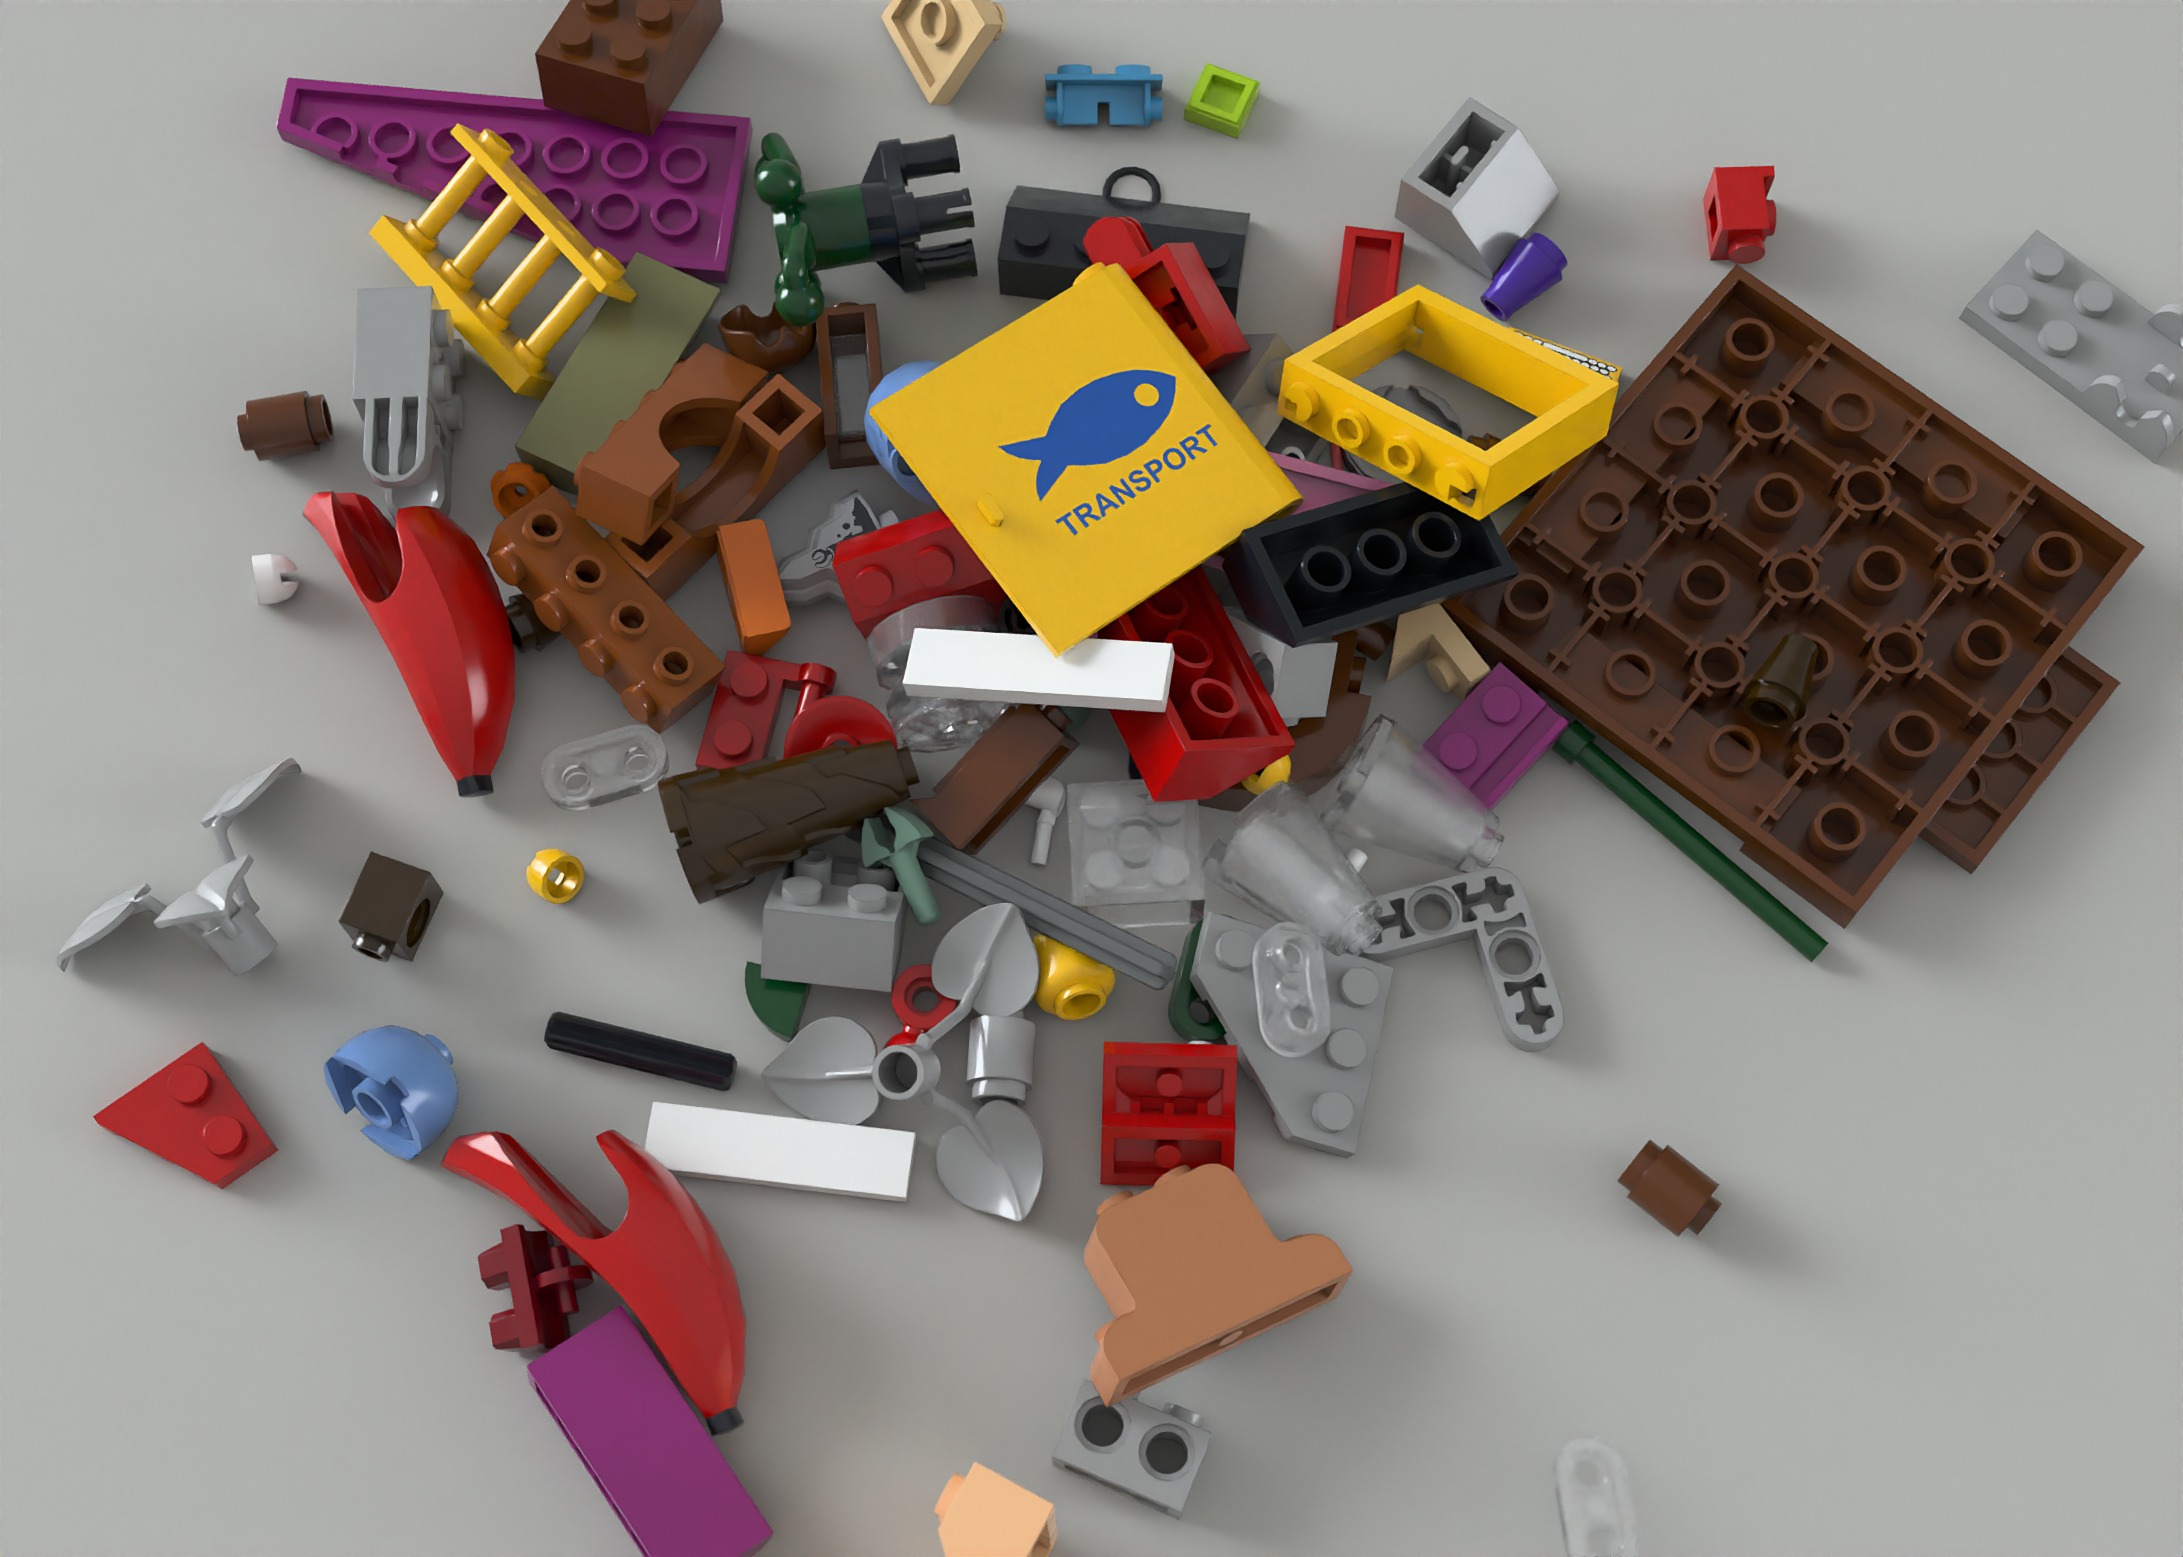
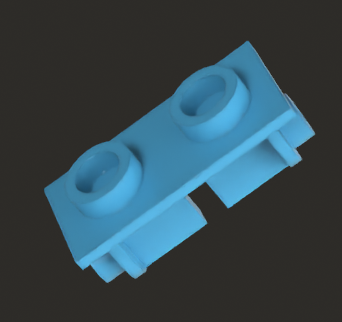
M1081 64L1058 66L1057 74H1045L1046 90H1057V97H1045V121H1057V127L1098 126V104H1110L1109 126L1150 127V121H1162V97H1151V91L1162 90L1163 74H1150L1149 66L1137 64L1115 67V74H1092L1091 66Z

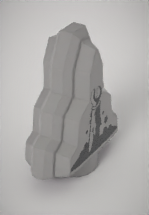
M856 489L831 503L829 517L809 529L805 547L784 557L776 566L786 605L808 606L827 597L847 604L832 567L836 544L899 523L900 521L896 514L889 510L876 516L872 508Z

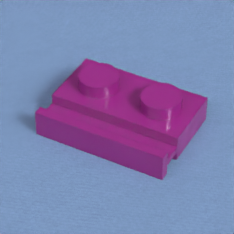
M1499 662L1414 754V757L1484 820L1570 725L1569 721L1555 712L1546 701Z

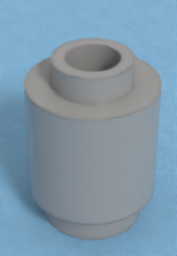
M1022 1010L1012 1016H982L973 1019L970 1023L966 1084L972 1088V1101L978 1105L984 1106L990 1101L1002 1099L1020 1107L1025 1104V1092L1032 1089L1036 1025L1029 1020L1023 1019L1024 1012Z

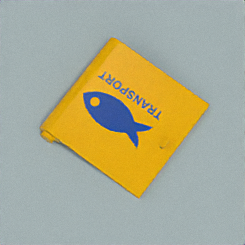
M1102 262L1091 265L1075 279L1073 286L873 405L869 410L871 417L1055 658L1234 543L1242 530L1291 516L1304 501V497L1118 263L1110 264L1106 267Z

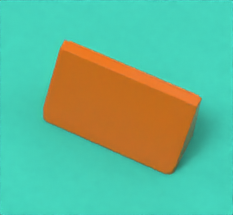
M753 519L719 526V531H716L717 558L742 653L763 656L788 633L791 627V620L765 522L762 519Z

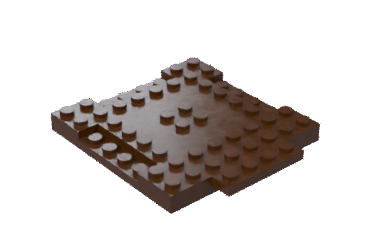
M1736 264L1614 404L1607 436L1559 467L1500 535L1519 572L1517 576L1512 580L1445 600L1440 605L1484 661L1492 667L1501 662L1536 694L1542 691L1741 839L1744 844L1739 850L1845 929L1917 836L1970 874L1984 860L2121 682L2072 649L2068 644L2145 546ZM1794 633L1806 636L1817 645L1819 652L1816 657L1804 717L1794 722L1789 729L1782 731L1770 730L1756 724L1747 716L1744 710L1745 698L1743 692L1745 686L1777 645L1780 644L1785 635Z

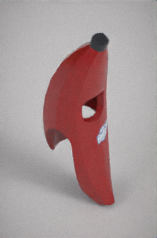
M334 491L312 494L306 503L303 516L318 530L331 549L379 631L403 677L439 755L456 780L459 796L474 798L494 793L491 773L504 747L515 699V654L508 615L499 587L475 541L462 527L435 507L411 506L398 509L395 516V530L368 497L357 493H334Z
M609 1130L597 1135L598 1145L616 1169L628 1190L629 1205L625 1219L617 1230L613 1232L604 1226L511 1135L498 1131H483L456 1138L444 1154L440 1164L441 1168L472 1181L512 1203L552 1234L621 1295L640 1319L683 1389L705 1418L711 1436L722 1435L740 1427L744 1421L736 1405L745 1375L747 1321L735 1270L715 1228L696 1200L679 1180L653 1155L619 1132Z

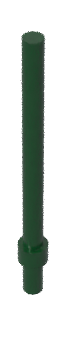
M1577 720L1572 724L1569 722L1570 726L1556 740L1551 748L1570 765H1573L1575 762L1579 763L1811 963L1829 944L1825 939L1594 744L1596 736Z

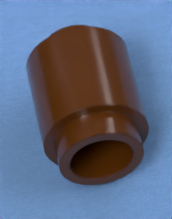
M300 391L250 400L246 402V414L237 416V427L241 444L245 451L254 450L259 461L319 451L320 444L334 441L331 414L323 394L310 396L307 391Z
M1652 1140L1646 1143L1617 1180V1182L1630 1191L1627 1195L1629 1200L1677 1237L1681 1235L1686 1227L1698 1235L1722 1205V1203L1711 1196L1719 1186L1717 1182L1669 1145L1663 1150Z

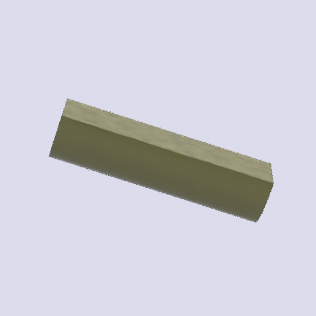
M636 252L626 267V272L622 278L638 295L631 303L608 296L515 444L520 461L530 464L537 473H543L552 486L578 495L579 488L574 485L573 479L582 457L589 451L595 453L607 441L613 426L619 420L627 421L638 409L644 395L650 389L657 390L668 379L672 368L677 361L684 358L721 297V289Z

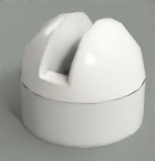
M280 554L252 556L259 605L283 602L295 594L299 586L298 581L281 582L280 573L298 570L297 566L289 558Z

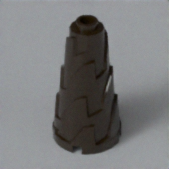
M891 739L846 748L833 745L781 760H776V757L772 756L719 770L713 767L702 768L659 780L658 789L670 833L674 832L679 847L676 851L697 902L702 904L751 884L756 876L809 854L808 849L863 827L865 818L876 816L883 812L885 807H892L910 798L911 794L908 786L920 783L908 746L895 749Z

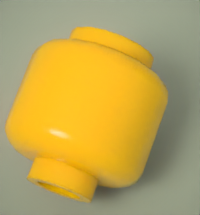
M1038 932L1032 939L1039 955L1041 972L1038 988L1033 997L1040 1009L1059 1016V1018L1073 1021L1084 1019L1101 1010L1115 986L1116 974L1114 969Z

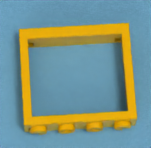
M1417 284L1285 359L1276 413L1479 521L1606 437L1619 383ZM1418 328L1423 330V335L1417 332ZM1406 350L1538 418L1487 451H1484L1351 382V380L1398 352ZM1472 489H1476L1475 500L1463 495L1462 491L1468 493Z

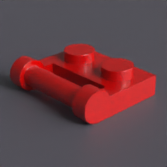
M727 650L724 660L726 668L718 681L695 763L697 770L707 767L719 770L767 758L785 690L801 691L794 720L809 704L825 698V695L832 694L837 678L836 671L818 663L809 662L801 665Z

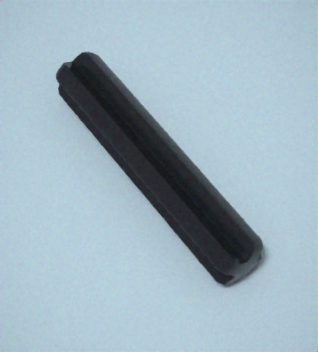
M559 1011L551 1015L545 1030L544 1041L550 1049L719 1091L729 1090L736 1075L737 1061L730 1053Z

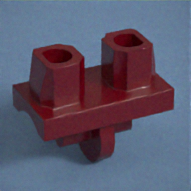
M516 1224L501 1229L502 1242L482 1252L477 1257L481 1280L485 1283L487 1289L501 1291L510 1288L514 1306L512 1309L491 1316L489 1327L492 1344L496 1350L516 1352L529 1350L547 1353L571 1337L567 1316L579 1312L576 1291L593 1284V1273L587 1265L571 1266L568 1249L564 1245L554 1246L553 1236L548 1231L525 1230L524 1225Z

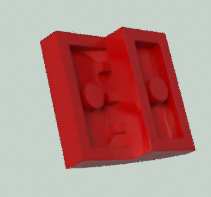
M1104 1042L1100 1184L1154 1186L1155 1182L1165 1173L1183 1165H1187L1190 1170H1193L1205 1164L1216 1163L1224 1165L1234 1172L1237 1045Z

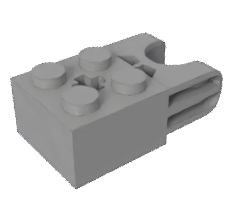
M432 286L357 289L352 400L364 422V463L374 483L385 488V503L395 523L398 509L411 506H430L439 509L446 516H449L451 509L454 430H462L464 425L462 397L460 393H455L456 376H464L466 358L462 339H454L451 312L449 309H441Z

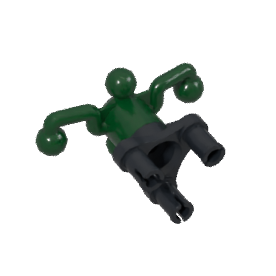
M774 132L768 133L763 137L761 141L762 157L756 163L754 172L755 190L762 202L771 206L782 270L777 274L774 283V292L776 294L775 306L783 321L792 326L805 327L815 323L822 315L825 297L821 290L820 278L815 271L876 262L905 293L926 290V283L978 276L971 238L965 239V241L919 248L918 243H915L920 242L921 235L965 227L975 228L973 211L968 210L947 214V209L972 205L968 187L962 188L959 191L914 198L913 192L906 193L904 188L908 186L907 180L952 172L954 174L960 173V162L954 134L901 144L900 138L879 141L860 184L805 193L799 164L784 138Z

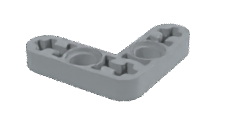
M1488 867L1373 896L1352 904L1345 912L1340 929V940L1345 952L1376 962L1473 938L1491 997L1507 1040L1517 1049L1526 1052H1538L1550 1047L1557 1039L1565 1019L1563 1005L1524 888L1518 877L1509 870L1500 867ZM1492 886L1496 895L1507 894L1509 897L1505 900L1501 912L1495 913L1491 904L1487 903L1473 906L1470 908L1467 916L1470 922H1463L1462 904L1456 893H1463V905L1482 899L1485 887ZM1425 900L1438 901L1447 908L1450 922L1440 930L1425 929L1417 923L1414 917V908L1418 903ZM1394 909H1402V927L1408 936L1407 938L1400 937V925L1383 930L1378 944L1370 945L1369 939L1365 935L1355 936L1354 933L1359 930L1362 918H1370L1373 926L1380 927L1393 923L1396 916ZM1512 943L1522 946L1530 956V968L1526 972L1516 975L1504 972L1499 968L1495 960V951L1500 946ZM1534 982H1538L1540 987H1533L1528 996L1535 1014H1547L1549 1018L1541 1028V1034H1534L1533 1028L1530 1025L1524 1024L1519 1026L1517 1022L1525 1010V1003L1520 990L1532 985ZM1506 991H1518L1510 997L1506 994Z

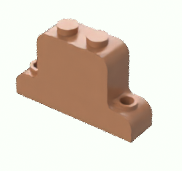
M1216 1163L1205 1164L1193 1170H1190L1187 1165L1176 1167L1161 1176L1155 1182L1154 1187L1137 1195H1133L1131 1191L1120 1192L1108 1198L1097 1208L1096 1212L1099 1217L1084 1250V1263L1115 1319L1102 1326L1094 1335L1099 1348L1091 1363V1380L1106 1407H1109L1336 1299L1353 1269L1338 1245L1324 1235H1296L1284 1241L1278 1240L1272 1234L1238 1176L1228 1167Z

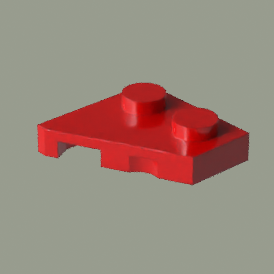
M203 1042L93 1116L97 1124L106 1131L133 1142L151 1154L182 1167L220 1189H224L278 1151V1148L219 1061Z

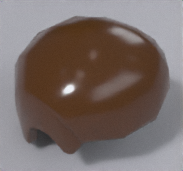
M776 301L773 302L771 312L763 317L755 315L747 305H739L722 316L717 327L729 354L768 371V376H772L777 373L782 374L796 367L813 351L817 336L816 322L805 327L790 325L783 321L775 306Z

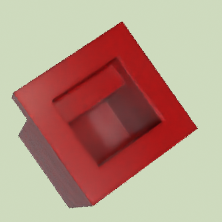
M1774 166L1714 167L1703 197L1710 260H1730L1737 264H1748L1764 257L1765 239L1767 236H1773L1776 228L1775 202L1772 199L1766 200L1775 178Z

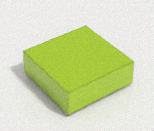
M1206 63L1185 107L1184 120L1238 139L1259 95L1260 81Z

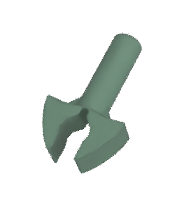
M900 806L885 807L884 810L887 817L895 828V841L891 844L887 839L886 830L880 817L865 818L861 841L865 868H872L885 864L892 867L918 925L923 927L933 925L940 920L942 912L916 858L919 843L932 837L933 833L922 820L910 811Z

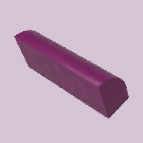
M622 1305L526 1366L529 1383L643 1557H752L772 1537L773 1530Z

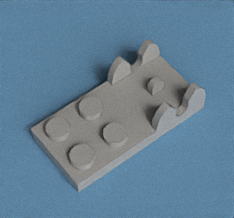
M2036 230L1965 306L1959 319L2153 463L2158 460L2183 431V305L2167 304L2152 314L2039 230Z

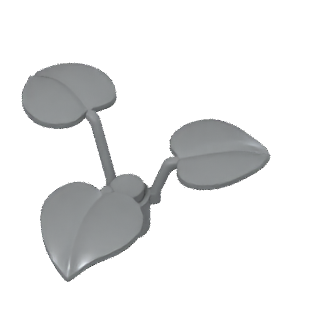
M295 759L283 760L240 781L227 791L201 820L200 823L204 828L211 826V831L225 865L203 879L196 890H190L183 894L168 907L152 896L146 895L151 890L147 883L130 888L106 901L82 922L62 947L57 956L59 968L65 972L73 954L104 938L128 916L145 911H151L158 915L153 922L158 929L175 926L196 940L204 951L212 947L235 976L247 972L264 960L277 947L278 943L254 915L260 910V907L250 896L243 878L251 867L253 859L249 854L236 859L227 837V830L236 814L253 803L279 775L301 773V767ZM234 891L236 892V895L240 902L239 904H237L232 898ZM199 921L205 930L200 929L191 922Z
M999 903L981 908L962 919L944 936L933 957L932 983L935 989L943 996L961 1000V1002L952 1013L931 1030L920 1034L915 1043L892 1045L883 1049L878 1054L877 1042L866 1027L851 1018L830 1016L816 1020L802 1029L782 1053L765 1067L761 1073L763 1081L778 1098L799 1114L814 1121L848 1125L860 1124L876 1113L880 1106L881 1094L893 1100L920 1097L925 1105H934L958 1117L963 1124L949 1129L941 1138L937 1148L936 1169L940 1181L951 1196L960 1203L974 1210L1000 1215L1014 1221H1021L1029 1216L1039 1197L1043 1184L1045 1170L1044 1147L1037 1126L1022 1108L1007 1100L997 1099L990 1101L973 1116L965 1106L938 1094L934 1088L939 1081L941 1067L937 1055L931 1048L933 1043L969 1014L972 1006L982 1016H1012L1023 1010L1032 1000L1040 981V961L1035 943L1020 908L1013 903Z

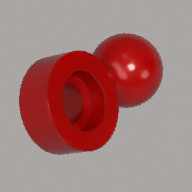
M919 964L912 966L902 972L896 979L892 988L891 1000L895 1014L904 1026L902 1032L892 1036L886 1042L883 1049L892 1045L915 1043L920 1034L927 1033L958 1007V1000L947 998L935 989L932 983V965ZM925 991L932 992L938 997L937 1005L927 1012L919 1011L914 1007L916 996Z

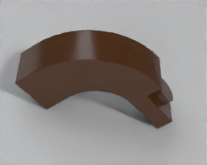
M1344 632L1332 636V640L1337 642L1338 646L1326 717L1302 718L1297 725L1287 727L1296 745L1291 753L1288 754L1291 760V771L1286 786L1276 794L1260 796L1248 791L1240 781L1210 799L1194 800V805L1232 812H1258L1277 809L1301 801L1327 785L1343 769L1362 737L1372 696L1359 694L1366 664V658L1354 656L1359 634ZM1265 768L1254 774L1260 777Z

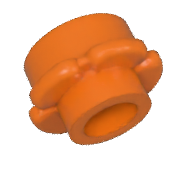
M524 462L510 463L505 471H497L490 485L494 506L505 518L510 517L551 487L548 478L543 473H537L530 464ZM516 487H525L527 493L522 494L516 490Z

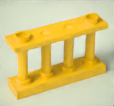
M457 123L450 133L471 154L465 164L418 221L411 219L408 223L382 215L368 233L417 286L433 287L441 309L450 310L453 326L515 394L543 401L556 381V378L546 368L549 363L547 355L598 294L602 293L627 303H631L638 294L622 278L626 272L624 266L606 250L600 247L595 249L510 159L514 150L502 137L488 128L479 133ZM489 174L508 195L454 260L446 259L436 248L440 243L437 236ZM526 213L545 235L492 299L482 298L472 287L476 283L473 275ZM563 253L582 273V276L528 340L524 338L519 339L509 328L513 322L510 315Z

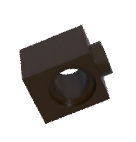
M370 852L338 922L354 941L352 948L359 953L382 962H388L391 955L412 962L444 892L431 872Z

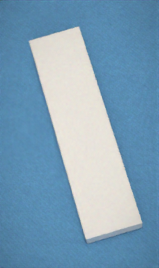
M915 628L903 686L907 696L1165 712L1175 653L1172 643L1086 638L1055 658L1038 635Z
M653 1102L644 1150L653 1155L673 1175L907 1202L916 1134L915 1132Z

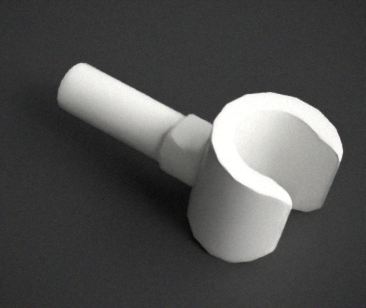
M1051 776L1024 803L1041 811L1037 820L1030 864L1046 866L1052 828L1055 825L1056 817L1060 815L1067 799L1061 781Z

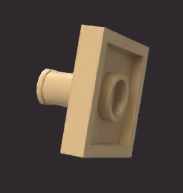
M891 0L881 15L885 26L930 105H948L991 41L1001 38L999 33H1004L1006 29V14L1003 7L999 3L990 2V0Z

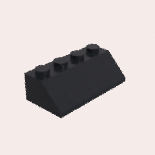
M1016 186L1006 206L997 259L1001 295L1042 300L1054 298L1072 287L1075 279L1092 265L1083 245V239L1088 229L1097 220L1105 217H1133L1142 226L1154 250L1165 243H1194L1236 321L1250 213Z
M1407 482L1244 529L1221 565L1247 620L1292 648L1512 580L1519 573L1489 514L1478 521ZM1472 489L1468 493L1462 491V494L1475 500L1476 489Z

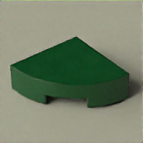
M747 961L745 989L755 1015L773 1035L784 1041L791 1042L797 1035L811 984L761 978V964Z

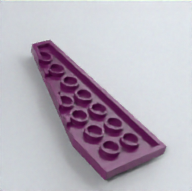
M287 77L276 126L281 139L285 142L434 201L471 156L450 133L457 123L479 133L488 128L502 137L512 147L514 153L510 159L595 249L600 247L613 255L625 269L635 253L639 252L701 281L728 283L753 132L750 117L668 110L651 137L544 106L543 99ZM488 174L458 212L486 222L508 194ZM526 213L510 231L512 234L538 243L545 235Z

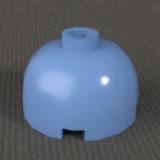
M387 1025L363 1031L338 1048L335 1055L325 1062L323 1067L327 1086L342 1111L347 1114L356 1107L372 1123V1125L365 1126L361 1132L370 1141L389 1154L405 1160L413 1159L418 1153L420 1154L423 1150H427L436 1142L451 1122L459 1101L456 1075L451 1067L453 1057L449 1049L437 1037L431 1034L423 1036L417 1031L405 1027Z

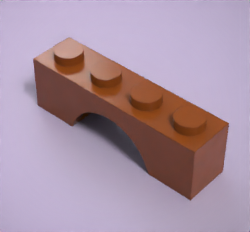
M705 342L686 361L683 359L677 361L668 379L657 390L650 389L644 395L638 409L627 421L619 420L610 431L607 441L595 453L589 451L580 460L573 479L574 485L579 488L575 515L642 546L673 513L681 464L670 455V452L691 446L722 448L731 430L735 413L766 385L769 372L746 363L742 359Z
M777 373L735 413L729 435L717 456L697 479L676 494L673 513L642 546L613 532H610L604 539L651 589L666 602L717 552L716 531H719V526L751 520L826 447L823 409Z

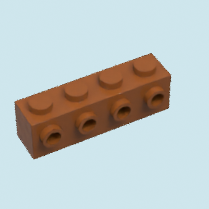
M552 486L497 525L487 556L490 558L492 567L500 579L510 586H516L534 604L535 612L542 623L552 631H559L577 650L579 659L585 668L593 675L603 677L621 696V701L627 712L637 721L646 722L659 736L712 694L726 666L586 519L575 515L576 509Z

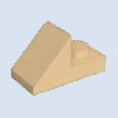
M1439 603L1397 616L1386 682L1391 681L1426 658V667L1434 683L1445 693L1451 691L1458 701L1462 703L1489 674V666Z

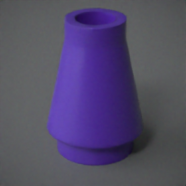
M1533 232L1527 239L1520 238L1515 243L1489 288L1480 297V300L1493 316L1506 322L1516 311L1562 280L1561 271L1568 265L1567 259L1555 243L1538 232Z

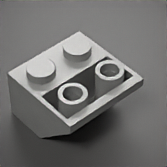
M1469 97L1401 179L1394 217L1492 280L1502 267L1517 240L1527 237L1559 197L1560 190L1520 128Z
M1277 333L1243 334L1251 351L1213 373L1209 378L1267 451L1315 463L1329 441L1276 413L1284 360L1294 355L1293 351Z
M809 848V854L780 866L763 908L761 978L891 992L900 963L908 901L893 868L885 864L879 867L865 868L862 858L833 856L830 852L820 848Z

